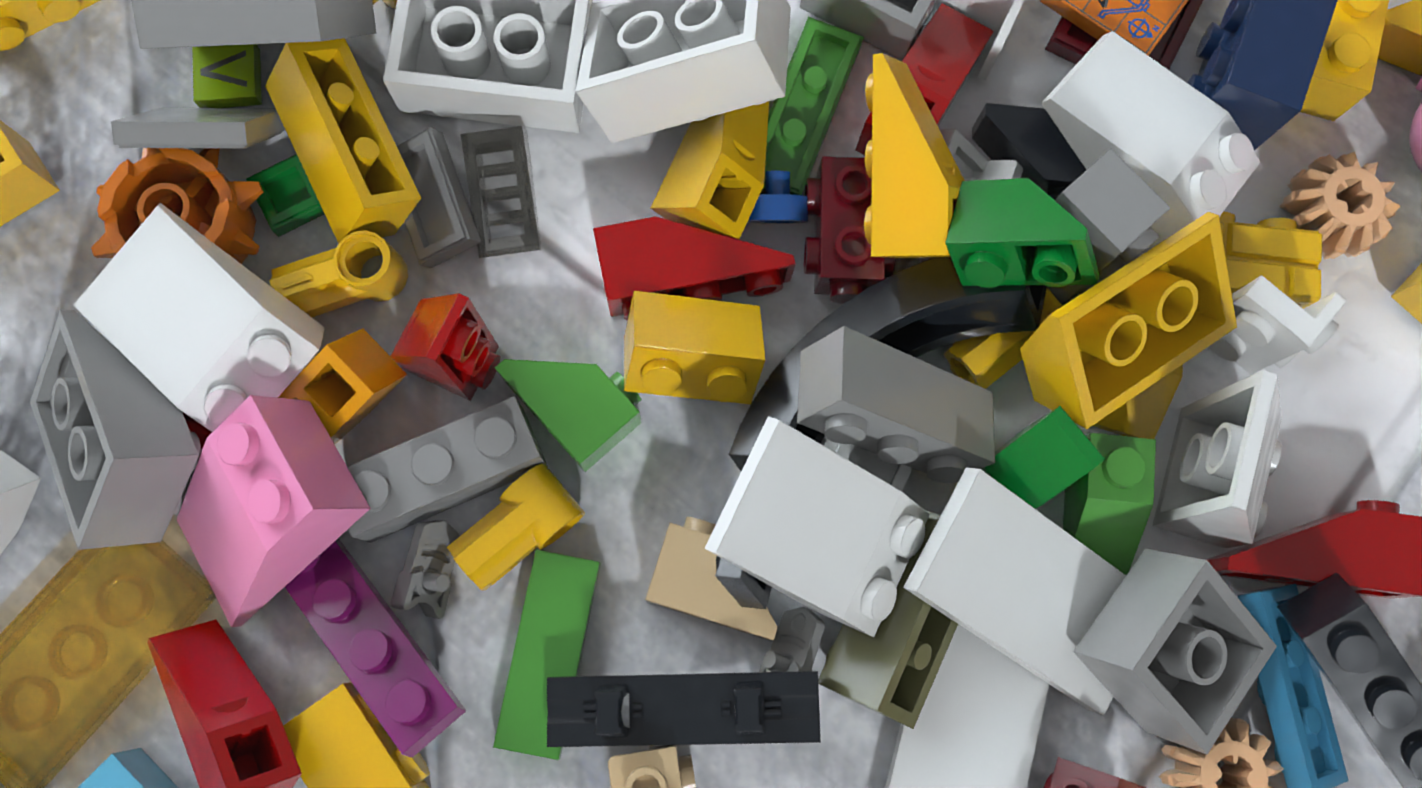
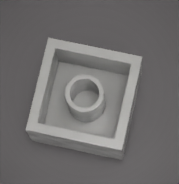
M1145 548L1073 652L1145 732L1207 755L1277 645L1207 560Z

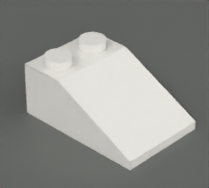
M1113 31L1103 35L1041 103L1086 170L1108 150L1112 149L1170 207L1165 214L1150 226L1160 237L1143 253L1207 212L1217 214L1220 217L1260 163V160L1254 153L1251 141L1240 131L1227 110Z
M161 203L156 206L73 305L178 409L211 432L229 417L250 395L278 398L320 350L325 331L324 326Z
M1262 370L1181 408L1152 526L1225 549L1253 544L1254 538L1260 534L1267 519L1268 506L1263 501L1267 480L1276 470L1282 453L1281 442L1277 440L1281 423L1277 373Z
M768 416L705 549L807 608L874 637L881 621L888 617L895 605L897 585L909 559L918 552L923 543L925 523L930 514L902 491L784 422Z

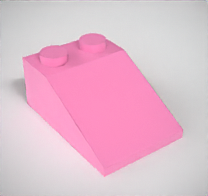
M250 395L206 438L178 514L177 522L230 626L239 627L247 622L371 508L310 401Z

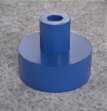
M789 171L765 172V194L759 195L749 217V223L797 224L808 222V196L790 194Z

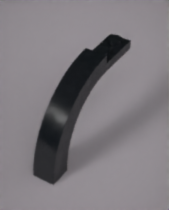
M951 257L929 259L872 285L842 304L819 322L783 358L752 401L739 426L728 455L742 472L768 416L784 422L818 443L822 442L825 437L824 433L797 423L800 355L803 349L839 328L846 326L917 358L932 350L973 337L996 333L1036 331L1040 326L1047 286L1004 285L993 288L962 286ZM716 556L717 571L715 576L741 607L766 609L772 587Z

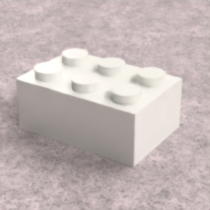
M397 0L383 82L399 112L579 133L584 103L575 91L593 2L592 0Z
M603 0L593 3L591 5L575 92L611 143L649 135L663 129L693 121H701L711 116L752 105H760L767 101L785 97L791 7L787 0Z

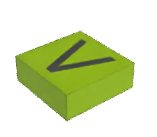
M257 44L192 47L193 101L199 108L262 105L260 48Z

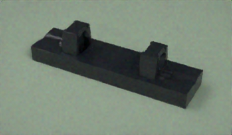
M818 671L547 677V747L821 743ZM627 693H629L630 728L623 724L621 714L623 699Z

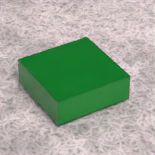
M297 154L246 178V181L260 183L263 193L256 200L271 230L278 237L324 215Z

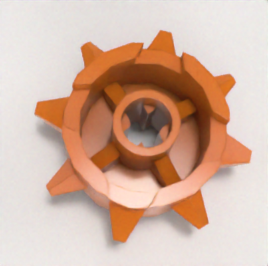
M143 148L142 158L134 164L128 159L122 162L105 184L97 187L96 193L100 196L97 212L98 217L104 221L105 233L91 247L92 253L96 258H113L156 206L161 203L242 264L248 255H256L259 252L260 246L253 241L254 227L257 220L250 205L263 193L262 187L259 182L229 181L218 169L220 148H204L199 154L193 150L183 148Z

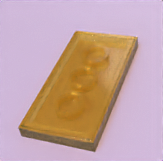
M163 540L157 543L78 550L0 634V783L6 788H45L155 666L147 643L148 638L190 627L216 599L207 579Z

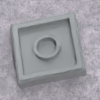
M162 107L111 121L114 145H119V148L245 149L277 136L285 130L276 108Z

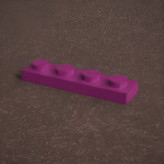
M339 538L285 586V589L402 755L413 758L466 712V709Z

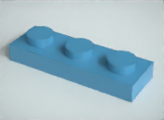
M1283 585L1237 595L1238 599L1277 645L1258 675L1257 690L1262 703L1267 708L1275 739V760L1284 768L1281 772L1284 774L1287 788H1333L1349 781L1319 668L1277 608L1278 605L1299 594L1297 585Z

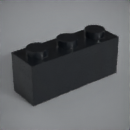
M1336 572L1278 605L1277 608L1400 785L1403 788H1422V685L1367 603Z

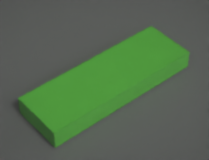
M809 16L787 68L785 97L775 99L768 114L765 172L789 171L791 195H803L806 179L811 175L864 39L860 35Z
M535 551L493 748L554 760L561 758L563 747H547V677L578 676L601 565L600 562L547 551Z

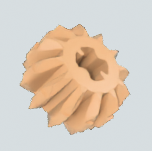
M1355 152L1347 155L1343 154L1337 159L1330 154L1316 159L1308 166L1307 170L1303 169L1293 176L1290 184L1287 185L1291 193L1283 199V203L1280 205V208L1294 215L1292 220L1297 222V229L1319 231L1322 234V257L1324 260L1329 258L1335 259L1342 254H1345L1347 257H1356L1369 250L1372 244L1385 238L1389 231L1393 229L1388 219L1393 217L1400 208V205L1385 196V194L1391 191L1395 182H1380L1375 176L1378 162L1367 163L1360 167Z
M1231 717L1207 755L1185 746L1165 745L1161 748L1167 758L1175 760V769L1166 770L1158 777L1162 780L1163 784L1179 788H1274L1268 786V777L1277 775L1284 768L1277 761L1263 759L1272 743L1264 735H1249V724L1245 720ZM1224 761L1225 764L1219 768L1218 762ZM1222 778L1224 781L1220 785L1216 784Z

